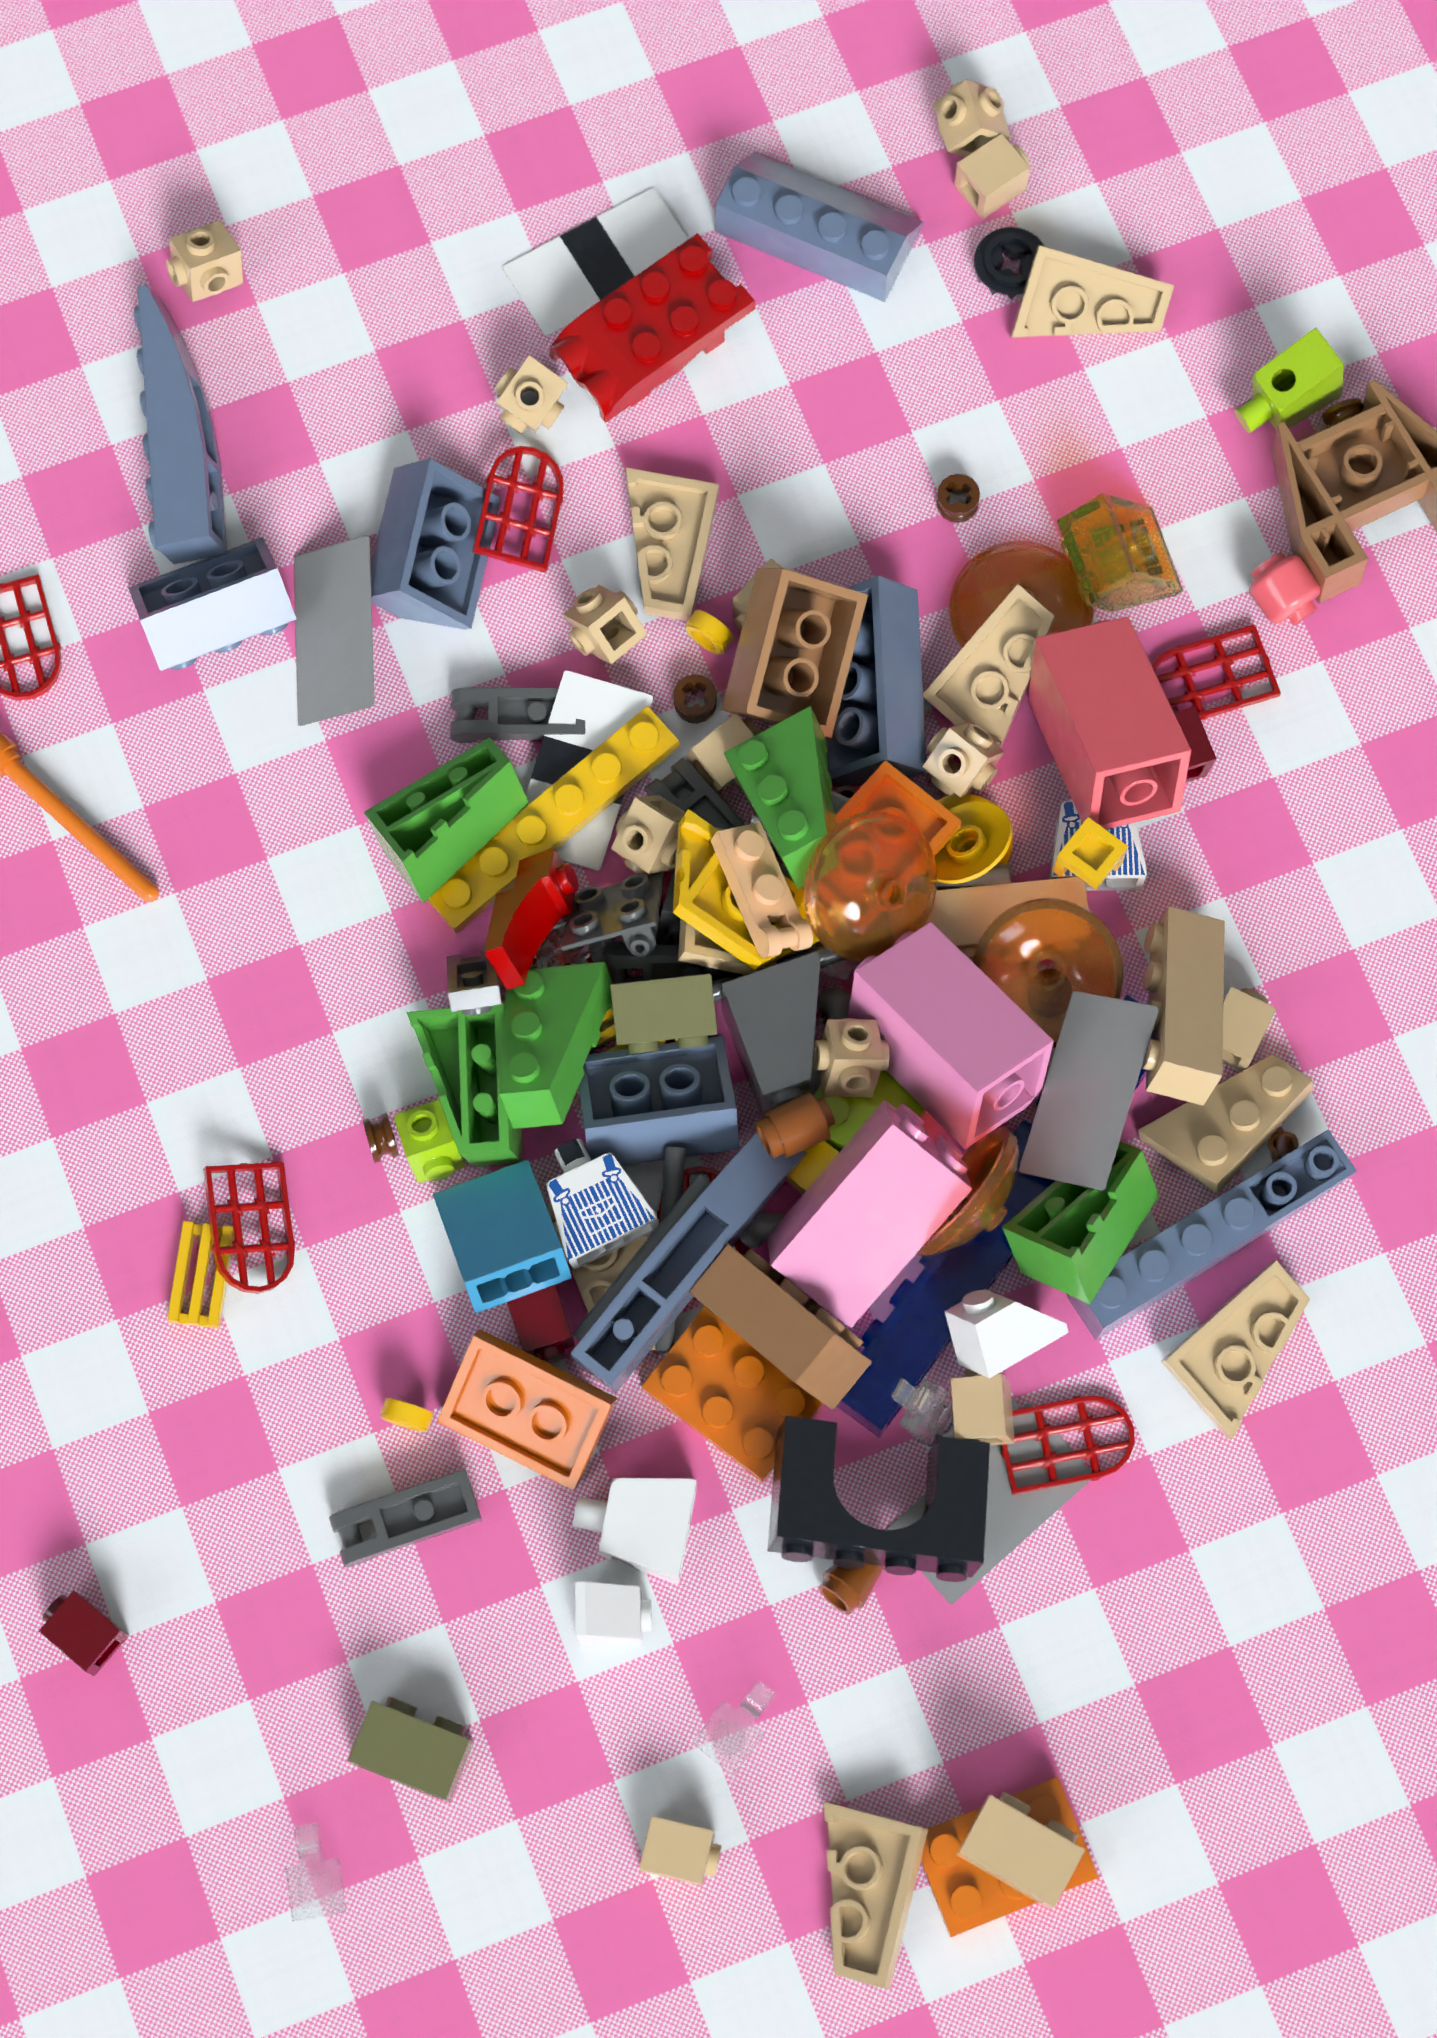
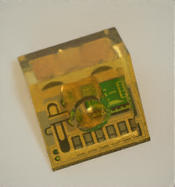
M1102 493L1057 520L1062 534L1061 547L1073 564L1078 578L1076 588L1080 597L1087 603V606L1115 612L1173 597L1183 592L1152 507Z

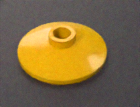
M972 801L949 809L950 812L962 820L961 828L924 868V871L932 879L946 884L968 882L987 873L1003 858L1010 846L1013 828L1006 812L994 803Z

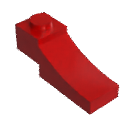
M555 848L519 860L514 888L496 894L484 954L507 990L525 984L531 963L544 939L563 916L572 913L575 892L579 888L578 879L572 866L569 863H563Z

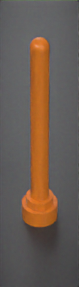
M0 732V777L7 775L145 902L155 901L159 897L158 887L20 762L21 755L17 752V745L3 732Z

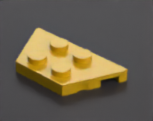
M688 809L678 823L673 913L755 971L797 952L789 947L782 949L781 954L777 956L762 958L758 954L711 843L715 833L720 830ZM784 876L801 918L806 919L812 928L813 944L837 933L846 919L803 888L798 890L794 882ZM778 921L771 923L772 926L781 929Z

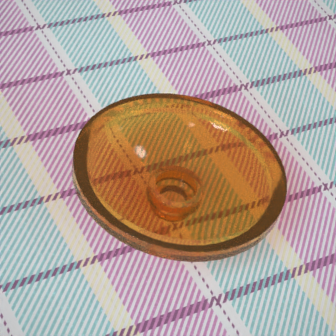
M1010 541L991 546L979 552L968 561L954 582L949 602V618L953 634L961 648H963L1017 584L1056 616L1050 633L1091 625L1094 611L1093 599L1086 578L1074 562L1049 546L1030 541Z
M871 811L859 813L833 827L815 849L809 862L804 882L805 911L809 924L818 940L838 956L862 962L869 956L874 955L877 957L893 947L897 939L908 931L916 932L924 927L934 906L937 892V867L932 849L925 836L916 826L902 817L886 812ZM892 886L891 895L889 899H887V892L889 888Z
M1056 898L1033 899L1007 909L986 928L973 956V963L1054 1040L1052 1048H1056L1068 1005L1074 991L1119 999L1122 990L1123 962L1113 934L1093 912L1067 900ZM1050 959L1056 964L1055 971L1049 975L1040 973L1037 965L1041 960Z
M1006 1127L997 1128L981 1138L964 1154L961 1160L969 1167L966 1174L972 1190L916 1253L918 1256H933L962 1246L972 1240L983 1229L987 1232L992 1231L1003 1220L1007 1213V1207L1004 1206V1203L1015 1182L1019 1155L1017 1136Z

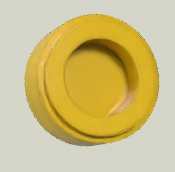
M695 610L685 623L687 634L698 645L713 654H723L734 640L731 631L721 621L702 610Z
M385 1398L380 1412L381 1419L422 1433L429 1430L434 1415L433 1412L392 1398Z

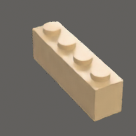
M1079 877L900 894L885 911L889 948L893 947L897 939L908 931L916 932L932 922L974 964L980 963L984 957L1002 956V959L1005 961H1019L1031 957V953L1051 951L1053 956L1074 955L1079 953L1081 948L1088 946L1092 933L1085 881Z
M1168 906L1159 923H1152L1147 931L1144 950L1150 953V963L1145 971L1143 989L1149 991V1001L1147 1004L1159 1008L1141 1067L1146 1069V1091L1204 1105L1222 1078L1224 920Z

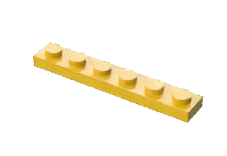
M646 706L520 811L427 901L457 934L494 903L496 894L507 891L514 886L519 860L552 848L557 850L680 747L679 740L657 715Z

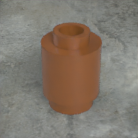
M810 1092L764 1112L765 1118L755 1122L759 1138L771 1159L781 1155L785 1159L830 1139L829 1127L835 1125L833 1114L826 1100L823 1097L816 1100Z

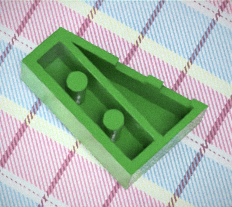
M811 706L723 753L742 791L798 890L842 866L836 814L833 810L831 796L832 782L826 752L828 751L827 742Z
M489 737L366 810L364 814L384 854L424 903L529 804V801L511 761Z
M605 962L529 969L525 984L509 990L506 989L499 1095L513 1129L563 1124L585 1074L583 1065L591 1047L596 1048L601 1037L599 1028L607 1010L613 1009L610 985L613 983Z
M505 1003L493 1005L491 1011L479 1015H464L462 1011L451 1012L450 1008L406 1012L423 1051L422 1055L427 1069L430 1070L437 1088L438 1098L459 1154L473 1167L522 1162V1128H512L499 1095Z
M1119 1141L1104 1190L1055 1181L1006 1223L1002 1228L1020 1272L1085 1303L1091 1304L1159 1197L1143 1151Z

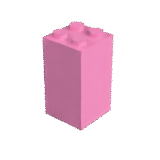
M932 922L916 932L908 931L897 939L893 947L877 957L874 955L867 957L857 966L853 974L854 979L847 1018L877 1020L881 1040H886L889 1045V1065L886 1071L964 1149H967L1040 1099L1054 1040Z
M884 1100L766 1237L771 1266L850 1329L972 1190L966 1174L969 1167L961 1160L964 1156L963 1153L941 1135L936 1141L931 1138L922 1128L925 1124L924 1121L902 1103L896 1109Z

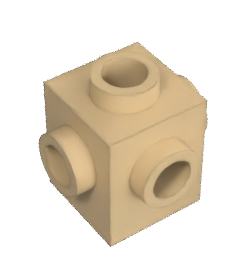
M966 79L953 85L946 95L933 103L939 122L938 131L949 153L967 157L1001 133L1007 140L1011 138L1003 113V100L994 88Z
M220 220L169 238L171 259L166 260L169 277L176 287L182 286L192 302L217 295L243 284L241 249Z
M529 355L518 372L510 367L494 389L496 393L501 395L496 402V406L503 410L499 418L520 434H523L526 428L536 433L541 425L549 430L565 407L558 400L568 387V382ZM527 391L533 392L537 395L538 402L532 406L525 405L520 399L521 395Z
M601 585L582 592L575 599L574 605L562 614L572 628L568 636L574 646L583 655L587 656L591 653L610 664H613L648 635L636 616L638 610L631 599L622 591L615 593Z
M965 722L951 727L949 730L943 727L933 737L926 749L931 755L922 767L933 775L931 781L938 789L948 795L957 794L961 797L976 790L982 792L990 784L998 772L995 765L1005 751L993 742L994 739L987 731L975 724ZM955 755L960 758L961 764L953 759Z
M660 795L635 797L630 809L621 816L617 823V836L611 849L626 858L625 865L639 874L651 875L652 873L673 871L676 867L678 823L686 812Z
M853 1018L827 1019L822 1039L815 1040L813 1048V1064L815 1070L819 1071L823 1097H873L881 1071H886L889 1065V1045L886 1040H881L877 1020H856Z

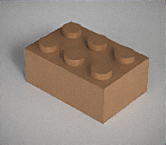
M757 568L721 710L776 725L811 706L825 737L832 738L868 595L784 568Z
M728 1244L689 1291L690 1294L793 1382L832 1410H834L872 1363L858 1351L859 1347L864 1343L858 1336L837 1321L822 1306L801 1291L751 1248L743 1256Z

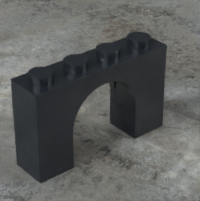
M785 1416L776 1437L767 1551L781 1553L783 1559L792 1562H808L813 1557L831 1559L835 1566L846 1569H858L864 1567V1564L885 1566L884 1570L894 1575H912L916 1573V1570L936 1573V1578L948 1582L965 1581L967 1577H973L984 1564L990 1443L939 1436L928 1451L926 1497L922 1517L915 1523L901 1529L881 1530L856 1520L844 1508L838 1498L834 1486L837 1422Z

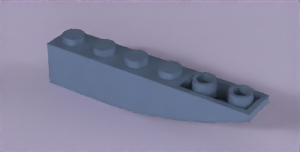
M147 285L138 286L139 305L134 308V318L137 328L141 333L142 348L137 350V361L140 371L144 375L145 391L140 393V405L144 416L147 418L148 434L143 436V448L150 462V477L146 479L147 496L153 506V521L149 523L150 540L153 547L159 550L173 564L227 554L221 463L214 425L202 383L187 346L166 306Z
M1326 1130L1120 1257L1091 1304L1070 1295L1068 1299L1094 1339L1098 1340L1260 1238L1350 1178L1357 1170L1331 1132Z
M756 1132L673 1226L570 1353L575 1362L616 1394L692 1299L693 1295L689 1293L692 1287L728 1244L732 1247L735 1245L806 1156L807 1152L802 1151L786 1159L782 1155L771 1159Z

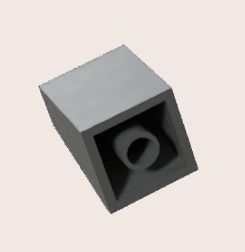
M817 951L722 983V1013L762 1119L765 1118L764 1112L810 1092L820 973V957Z

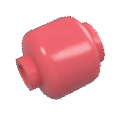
M1279 552L1250 574L1254 579L1249 587L1250 596L1271 623L1280 624L1289 619L1293 626H1295L1317 610L1312 601L1319 596L1321 591L1320 585L1298 555L1293 554L1285 557L1282 552Z

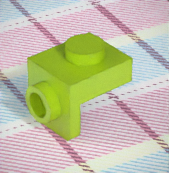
M439 1100L400 1112L394 1116L406 1158L418 1184L428 1180L440 1181L446 1179L454 1171L466 1167L463 1157L459 1154Z

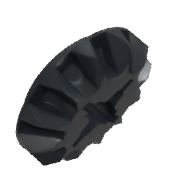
M1005 227L992 231L981 240L975 251L973 266H975L978 283L983 282L990 289L992 295L998 292L1007 295L1011 300L1016 295L1023 294L1037 246H1044V244L1036 235L1025 229ZM1002 252L1011 261L1022 260L1019 263V276L1010 268L1000 269L1003 265Z

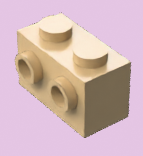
M1003 1792L999 1799L989 1795L956 1855L1048 1909L1055 1908L1085 1852V1849L1075 1844L1079 1835L1051 1819L1046 1827L1027 1816L1031 1807L1010 1794Z

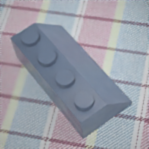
M756 152L734 167L715 204L717 233L883 302L886 301L923 227V221Z
M877 575L848 587V589L867 594L868 598L832 738L825 737L828 750L826 752L827 765L832 787L844 785L862 786L885 760L907 778L927 772L922 767L927 760L918 590Z

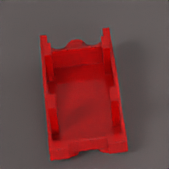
M698 233L584 311L557 336L550 347L549 356L554 362L559 358L562 359L575 382L592 395L598 405L600 417L605 423L629 406L632 407L647 397L653 389L682 370L701 351L708 354L725 342L724 331L755 310V299L743 285L739 284L735 287L710 262L712 259V249Z

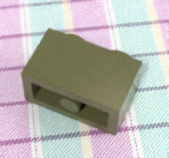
M711 974L610 985L617 1045L628 1044L629 1054L659 1051L658 1041L678 1039L679 1049L708 1046V1035L718 1034Z
M389 1696L385 1705L372 1701L347 1761L355 1766L450 1803L474 1744L470 1739L463 1737L466 1727L440 1716L436 1717L433 1725L414 1717L417 1711L416 1707Z

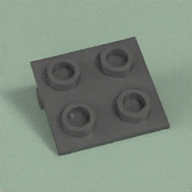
M663 871L652 875L635 874L619 884L604 888L592 886L578 892L574 897L572 913L568 914L561 943L562 951L622 935L627 949L633 955L644 957L651 954L656 946L655 936L658 932L659 913L662 907Z

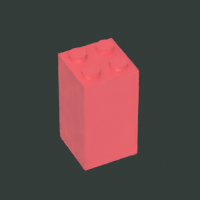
M1129 617L1110 621H1098L1092 625L1067 631H1055L1035 638L1028 702L1082 824L1089 817L1104 829H1111L1180 812L1191 748Z

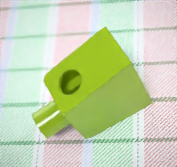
M1315 327L1252 376V398L1235 408L1234 413L1248 433H1251L1268 420L1276 430L1278 424L1285 422L1288 429L1342 396L1344 363Z

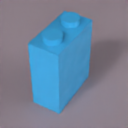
M529 1160L503 1167L495 1172L456 1184L433 1194L475 1314L572 1278L563 1248Z

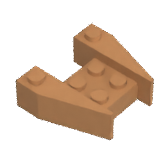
M1376 380L1368 383L1363 401L1364 408L1360 414L1299 442H1296L1285 422L1277 426L1272 456L1292 553L1302 558L1318 581L1321 588L1320 594L1316 598L1318 604L1350 590L1362 582L1368 557L1352 531L1418 501L1437 532V431Z

